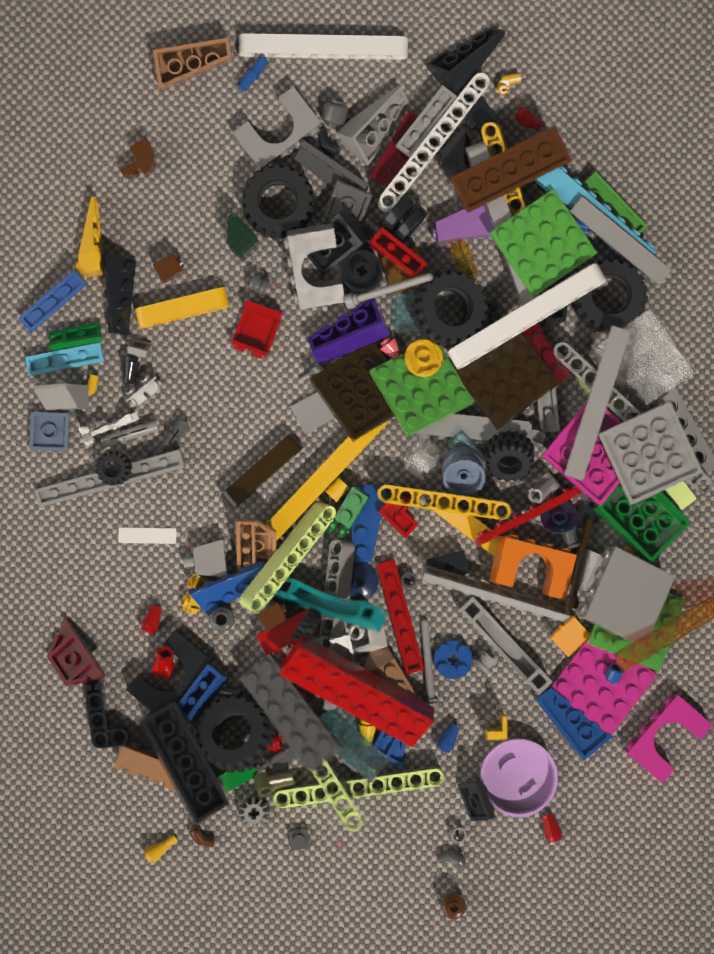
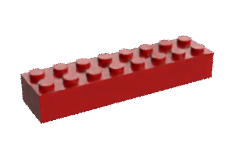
M304 635L300 636L282 661L279 675L412 748L434 722V707Z

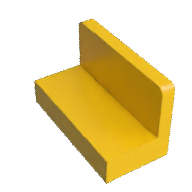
M500 712V727H485L487 740L507 739V716L504 712Z

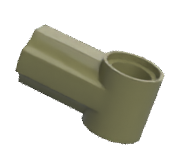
M291 770L274 774L261 772V774H257L254 777L257 793L261 798L270 797L275 791L294 787Z

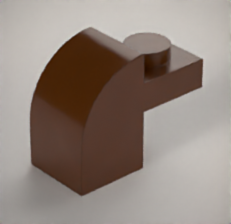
M146 138L130 147L137 161L120 169L126 180L137 178L142 171L145 177H148L155 169L156 156Z

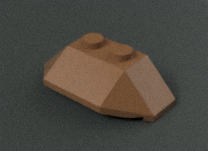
M236 519L237 573L240 569L260 561L266 564L277 551L275 529L257 520Z
M388 646L367 652L363 667L365 670L418 698Z

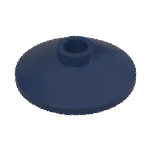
M565 502L543 513L540 518L546 530L562 534L573 530L577 526L579 513L575 506Z
M362 562L353 563L350 598L357 601L369 599L378 589V574L369 564ZM358 578L363 579L364 583L362 585L356 584Z

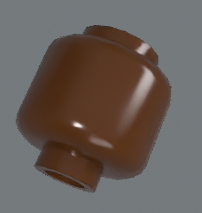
M457 892L446 893L441 900L443 914L449 919L462 917L466 911L464 897Z

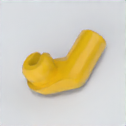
M90 374L88 383L85 384L88 386V397L96 392L99 379L97 375Z

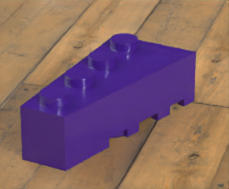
M372 298L363 305H356L354 311L344 316L343 314L338 317L336 323L333 325L328 324L310 336L308 341L314 357L319 365L385 338L390 334L381 307L376 298Z

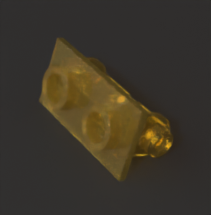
M459 241L450 246L451 256L457 266V273L462 271L467 274L466 277L472 276L477 278V273L479 272L474 260L467 261L468 258L473 257L469 244H466V241Z

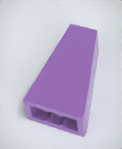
M484 205L468 214L463 209L435 222L432 234L433 239H437V244L488 237L490 236L489 233L496 228L492 226Z

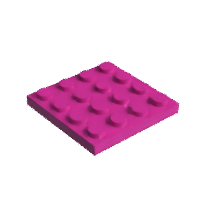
M586 401L543 452L541 457L597 505L601 506L619 485L620 481L599 435L597 436L583 481L564 475L587 404ZM606 409L599 433L622 422Z
M587 639L549 688H552L569 701L570 705L576 710L583 712L585 717L598 724L603 731L612 735L656 678L657 674L648 667L587 644ZM611 664L619 665L624 670L617 684H611L605 678V674Z

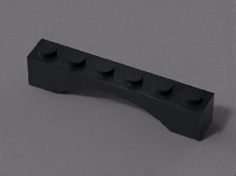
M481 99L466 114L464 119L466 126L472 131L477 130L481 134L480 138L483 141L481 130L484 124L488 122L497 123L495 111ZM492 125L487 127V134L494 136L496 133L495 127ZM505 139L507 148H508V149L511 148L512 146H511L510 143ZM495 144V145H494V146H495L494 150H495L498 154L501 153V152H502V147H501V145H500V144ZM537 185L543 193H546L540 185Z

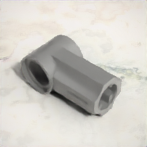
M547 471L535 481L536 484L528 491V498L532 502L539 504L561 485Z

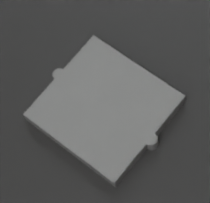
M317 392L290 406L297 418L296 422H299L305 434L335 419Z

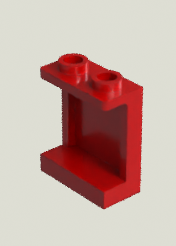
M246 300L238 327L230 342L231 345H234L233 349L243 353L245 350L252 352L251 356L262 359V357L267 358L283 313Z

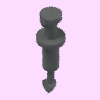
M289 746L283 751L280 750L269 758L264 757L265 762L255 766L258 774H261V771L266 767L273 768L272 764L283 758L285 753L291 750V747Z

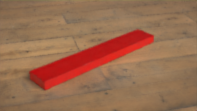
M395 559L376 563L406 675L425 670Z

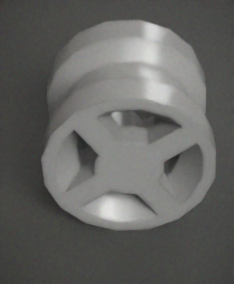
M484 650L481 652V656L473 661L486 674L490 672L492 666L497 664Z

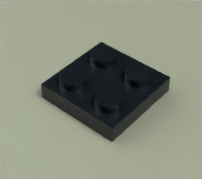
M469 781L458 784L471 821H485L496 818L494 806L490 802L487 794L488 790L483 781Z

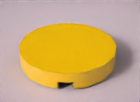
M417 339L406 349L404 356L405 365L414 375L428 377L440 369L443 354L436 343H432L427 339Z

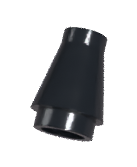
M123 356V360H121L123 383L134 384L140 365L138 357Z

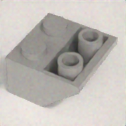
M58 380V383L44 381L41 382L42 385L34 386V391L45 410L89 409L88 386L80 385V381Z

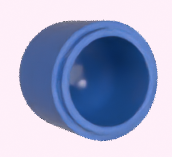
M611 664L605 674V678L609 683L617 684L624 670L619 665Z

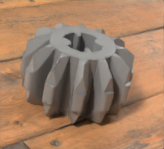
M253 795L251 802L248 798H245L244 802L246 805H239V808L243 811H239L238 816H244L240 822L244 823L247 820V828L250 827L251 823L254 829H257V823L263 827L265 825L263 820L269 821L270 819L265 814L271 813V809H264L269 803L261 804L263 799L261 797L257 802ZM252 808H256V811H259L256 817L252 816L253 813L250 814Z

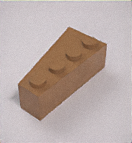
M135 741L126 742L122 746L114 764V769L126 768L128 774L133 776L145 775L144 778L147 781L157 784L161 781L163 782L162 786L175 791L152 748L148 750L141 748V744Z

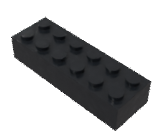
M170 700L137 719L192 822L198 824L230 805L175 701Z

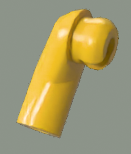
M520 73L502 76L497 84L498 93L506 94L511 84L521 82Z

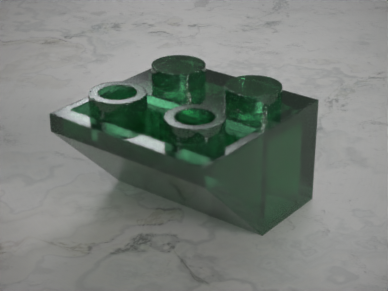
M230 214L228 216L227 245L231 252L244 263L259 249V240L251 230L246 231L245 223L238 216L234 218Z

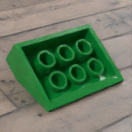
M619 483L601 506L596 505L593 508V511L633 552L647 563H652L692 523L662 492L630 505L621 483Z

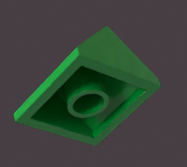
M241 740L226 748V750L237 749L244 745V742ZM210 762L215 777L226 792L242 785L258 774L255 768L251 770L245 768V772L241 773L235 770L234 773H231L225 769L217 768Z

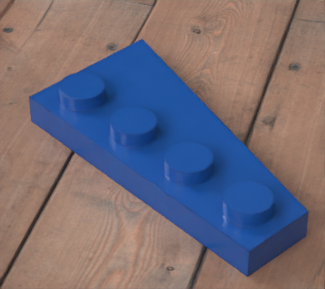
M384 485L356 486L368 494L370 498L351 528L352 543L355 546L353 563L372 562L381 521V515L377 511L384 505V502L378 497V490ZM387 489L381 492L383 499H385Z
M263 561L240 569L237 574L224 575L221 580L214 583L208 581L203 583L204 586L201 588L188 589L189 595L208 616L214 609L223 607L240 597L265 564Z
M548 688L535 699L582 761L586 760L613 737L603 731L598 724L585 717L583 712L572 707L569 701L552 688Z

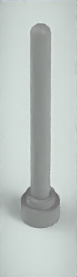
M427 273L362 294H354L353 292L345 294V304L348 309H352L362 301L431 281L433 275Z
M422 619L421 631L427 692L425 703L434 707V711H439V702H437L434 696L429 623L427 619Z

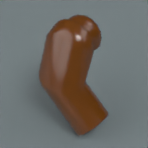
M199 825L191 827L190 836L197 845L213 848L215 838L204 836Z

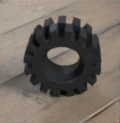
M107 451L97 459L98 463L95 464L97 471L95 473L98 474V479L102 480L104 484L113 486L123 484L129 479V475L132 474L130 472L133 469L132 465H130L131 460L123 452ZM115 460L120 464L121 470L117 475L112 476L107 471V465Z
M309 608L291 638L295 641L301 635L310 638L323 616Z

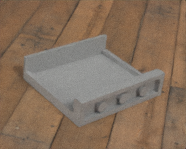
M608 547L602 555L603 561L594 573L595 579L587 589L585 602L579 607L580 613L578 618L586 619L630 641L636 647L645 648L675 577L618 547Z

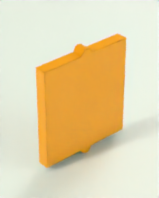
M572 615L565 623L560 624L559 628L549 637L569 657L578 648L582 647L589 638L590 633Z

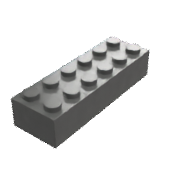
M268 654L242 675L240 680L307 771L314 772L344 747L298 685L279 675L281 663L277 657Z

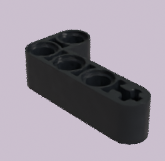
M103 677L95 679L98 680V683L95 684V690L99 689V691L93 693L90 691L94 690V684L89 681L84 682L92 744L99 749L124 745L130 739V731L122 726L110 728ZM93 696L100 698V705L97 706L92 703ZM95 715L103 717V724L99 725L95 722ZM118 731H121L125 734L124 741H120L116 738V733ZM98 734H103L106 737L104 744L98 742Z

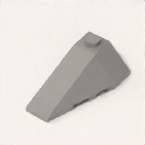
M398 85L350 119L337 133L345 148L367 166L381 152L383 148L381 145L385 137H389L391 126L394 121L399 119L409 101L401 86Z

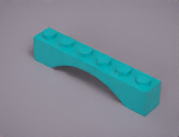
M289 577L275 593L283 602L307 610L310 608L319 614L380 633L387 618V614L380 606L365 601H351L338 598Z

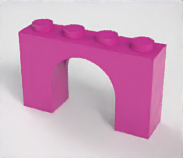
M676 693L673 696L670 694L663 703L665 705L651 715L652 720L648 724L645 723L638 730L640 734L635 739L631 738L628 741L625 750L626 753L662 784L675 769L655 750L654 737L658 729L667 723H679L701 740L713 726Z

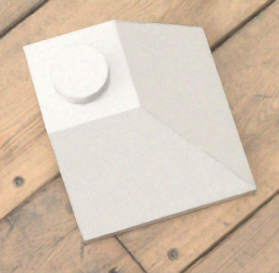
M347 623L346 632L349 633L354 655L387 647L383 626L380 633Z

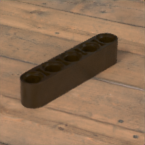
M290 433L221 494L222 498L232 509L236 508L300 452L303 446Z

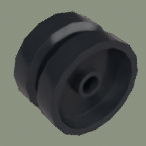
M406 195L392 208L380 227H383L388 232L396 229L393 236L403 243L419 227L428 215V212L422 206L412 211L416 201L410 195Z
M358 250L350 253L344 259L341 266V279L344 286L354 294L375 290L382 282L383 266L380 259L374 253L367 250ZM360 271H365L366 274L364 276H359Z

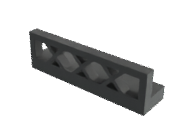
M303 140L301 149L294 157L295 162L333 188L337 180H341L364 191L366 190L367 183Z

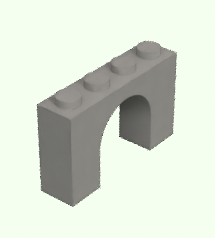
M294 86L278 98L279 103L294 123L293 131L288 139L277 144L268 143L257 134L248 121L233 132L234 138L259 170H262L263 166L266 165L269 167L274 166L275 162L279 159L284 160L290 155L289 151L295 147L297 149L301 147L303 140L305 141L310 135L314 137L321 131V121Z
M333 224L287 231L284 243L285 249H290L291 256H287L289 268L293 267L294 274H290L292 286L296 285L297 292H293L295 304L299 303L301 310L345 302L341 278L313 281L307 278L301 270L304 258L311 252L336 247Z

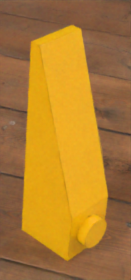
M91 197L78 254L79 261L76 262V269L84 278L103 276L102 270H104V260L101 261L103 245L98 200L96 197Z

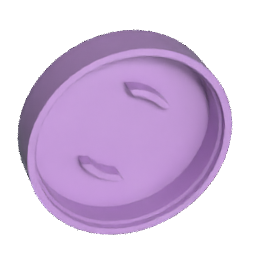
M515 737L500 741L486 753L480 766L479 778L487 787L490 802L496 810L509 816L525 817L539 812L548 805L557 788L558 773L553 758L544 747L527 738Z

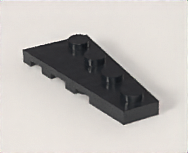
M102 253L101 261L104 260V270H102L106 281L104 293L108 301V307L106 308L108 333L129 336L136 260Z

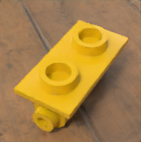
M193 573L187 582V588H201L204 586L203 583L208 581V578L200 577ZM187 590L186 595L181 600V609L196 615L197 611H200V606L189 595Z

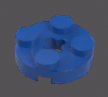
M449 640L440 645L435 651L434 664L438 672L444 677L458 679L465 676L470 670L472 654L469 648L462 642ZM452 654L459 658L455 665H451V662L448 661Z

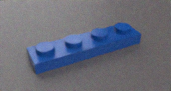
M77 269L73 270L19 317L20 321L30 332H33L89 283Z

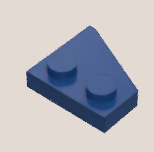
M380 730L370 751L402 768L404 767L405 743Z

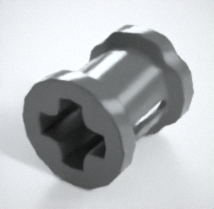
M576 527L567 533H562L565 543L564 548L571 549L580 546L575 532L577 530Z

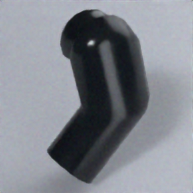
M319 131L320 148L322 151L329 155L339 154L340 146L329 141L328 131Z

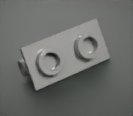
M153 372L151 374L148 373L140 379L139 384L133 385L126 390L124 398L132 408L138 407L147 400L143 393L146 391L150 396L161 388L162 383Z

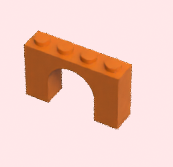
M507 534L506 537H499L489 581L513 587L517 568L521 560L529 554L536 553L542 557L546 565V576L541 594L563 600L567 597L577 555L571 554L570 549L562 547L559 550L553 549L554 545L542 543V546L535 545V540L527 538L524 539V542L519 541L518 536Z

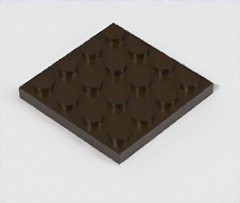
M521 333L461 369H457L456 366L454 367L464 387L497 430L559 385L558 380Z
M375 342L357 349L309 380L352 442H355L395 417L369 373L371 369L387 362V359Z

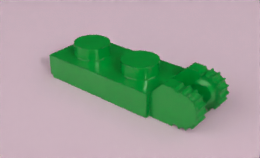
M98 322L50 332L48 335V340L51 341L49 349L59 351L64 347L68 348L102 342L101 325Z
M352 486L336 513L328 532L332 534L339 523L343 524L344 527L337 537L342 540L348 530L353 527L370 496L356 486Z

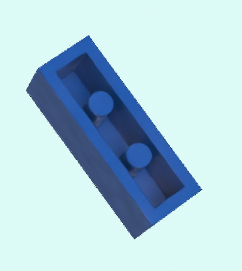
M207 664L177 704L186 722L196 723L205 708L209 706L230 678L217 666Z

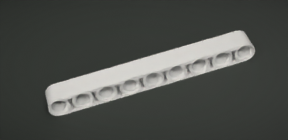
M240 34L238 55L243 57H259L261 55L262 57L401 60L408 58V38L404 36Z
M478 73L471 79L385 189L378 201L381 211L390 212L399 203L463 121L466 114L484 94L490 82L486 74ZM475 81L483 82L484 87H478ZM464 96H471L473 101L467 102ZM453 110H458V111H460L461 116H460V117L454 116L453 113H452V111H453ZM441 125H448L450 131H443ZM429 140H437L438 146H432ZM418 154H424L427 160H419ZM406 169H413L415 171V175L409 176L406 173ZM394 184H402L404 190H396ZM389 198L392 201V205L386 206L383 203V199Z
M597 263L592 264L448 351V355L456 368L461 369L599 287L606 281V278Z

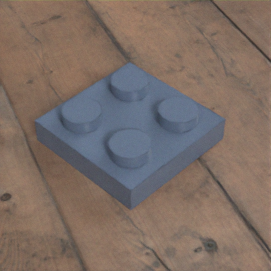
M31 412L29 450L69 452L70 413Z

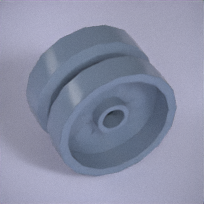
M467 446L456 447L445 454L442 460V473L446 489L452 494L459 496H470L477 493L485 483L484 461L481 454Z

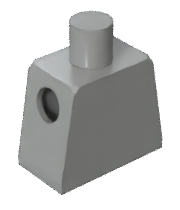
M225 540L194 547L193 556H183L184 568L195 567L196 575L224 576L228 574Z

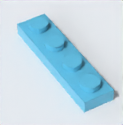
M101 343L25 357L28 376L105 362Z

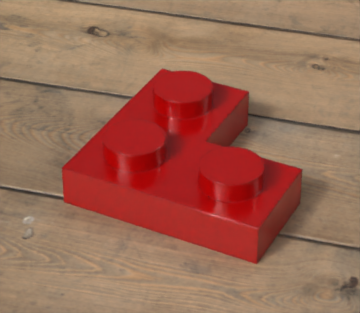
M407 491L402 492L400 499L403 502H409L411 494ZM385 503L377 511L403 538H407L419 525L405 512L409 506Z

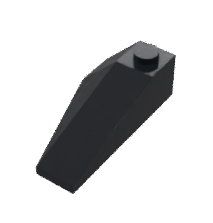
M492 26L473 36L472 41L463 45L461 43L455 45V50L449 53L444 51L438 54L426 64V68L441 85L456 93L462 90L475 76L505 36V31Z

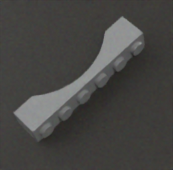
M473 596L458 608L538 695L552 683V680L517 645Z

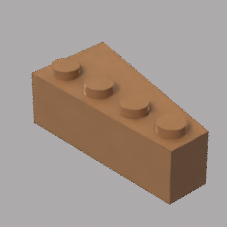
M229 38L153 50L158 85L161 91L233 60Z

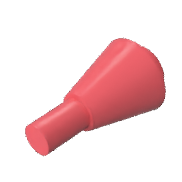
M387 337L380 343L382 345L380 350L392 359L402 354L395 337L392 339Z

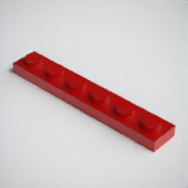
M569 486L560 491L561 495L557 497L551 495L544 499V504L539 506L536 503L527 508L528 512L522 514L520 511L511 516V521L506 523L503 520L494 525L495 529L489 531L487 528L479 532V537L474 540L477 547L581 494L580 489L577 487L572 489Z

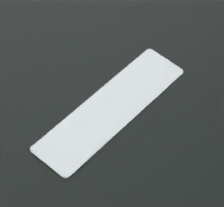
M120 527L118 542L176 544V529Z

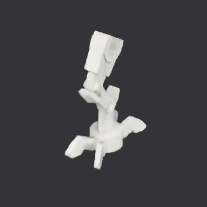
M137 412L130 413L111 423V425H105L92 432L89 427H79V431L85 445L92 447L96 442L93 436L111 429L116 431L123 425L139 420Z

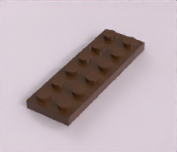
M553 126L451 177L450 180L468 214L571 162L572 158L556 126Z

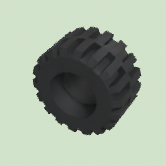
M507 430L505 433L503 431L498 432V435L494 434L486 445L485 465L487 471L491 472V476L497 477L498 480L503 479L505 482H509V480L515 482L517 479H524L534 468V445L531 443V439L526 438V435L523 433L519 434L518 431L511 432V430Z

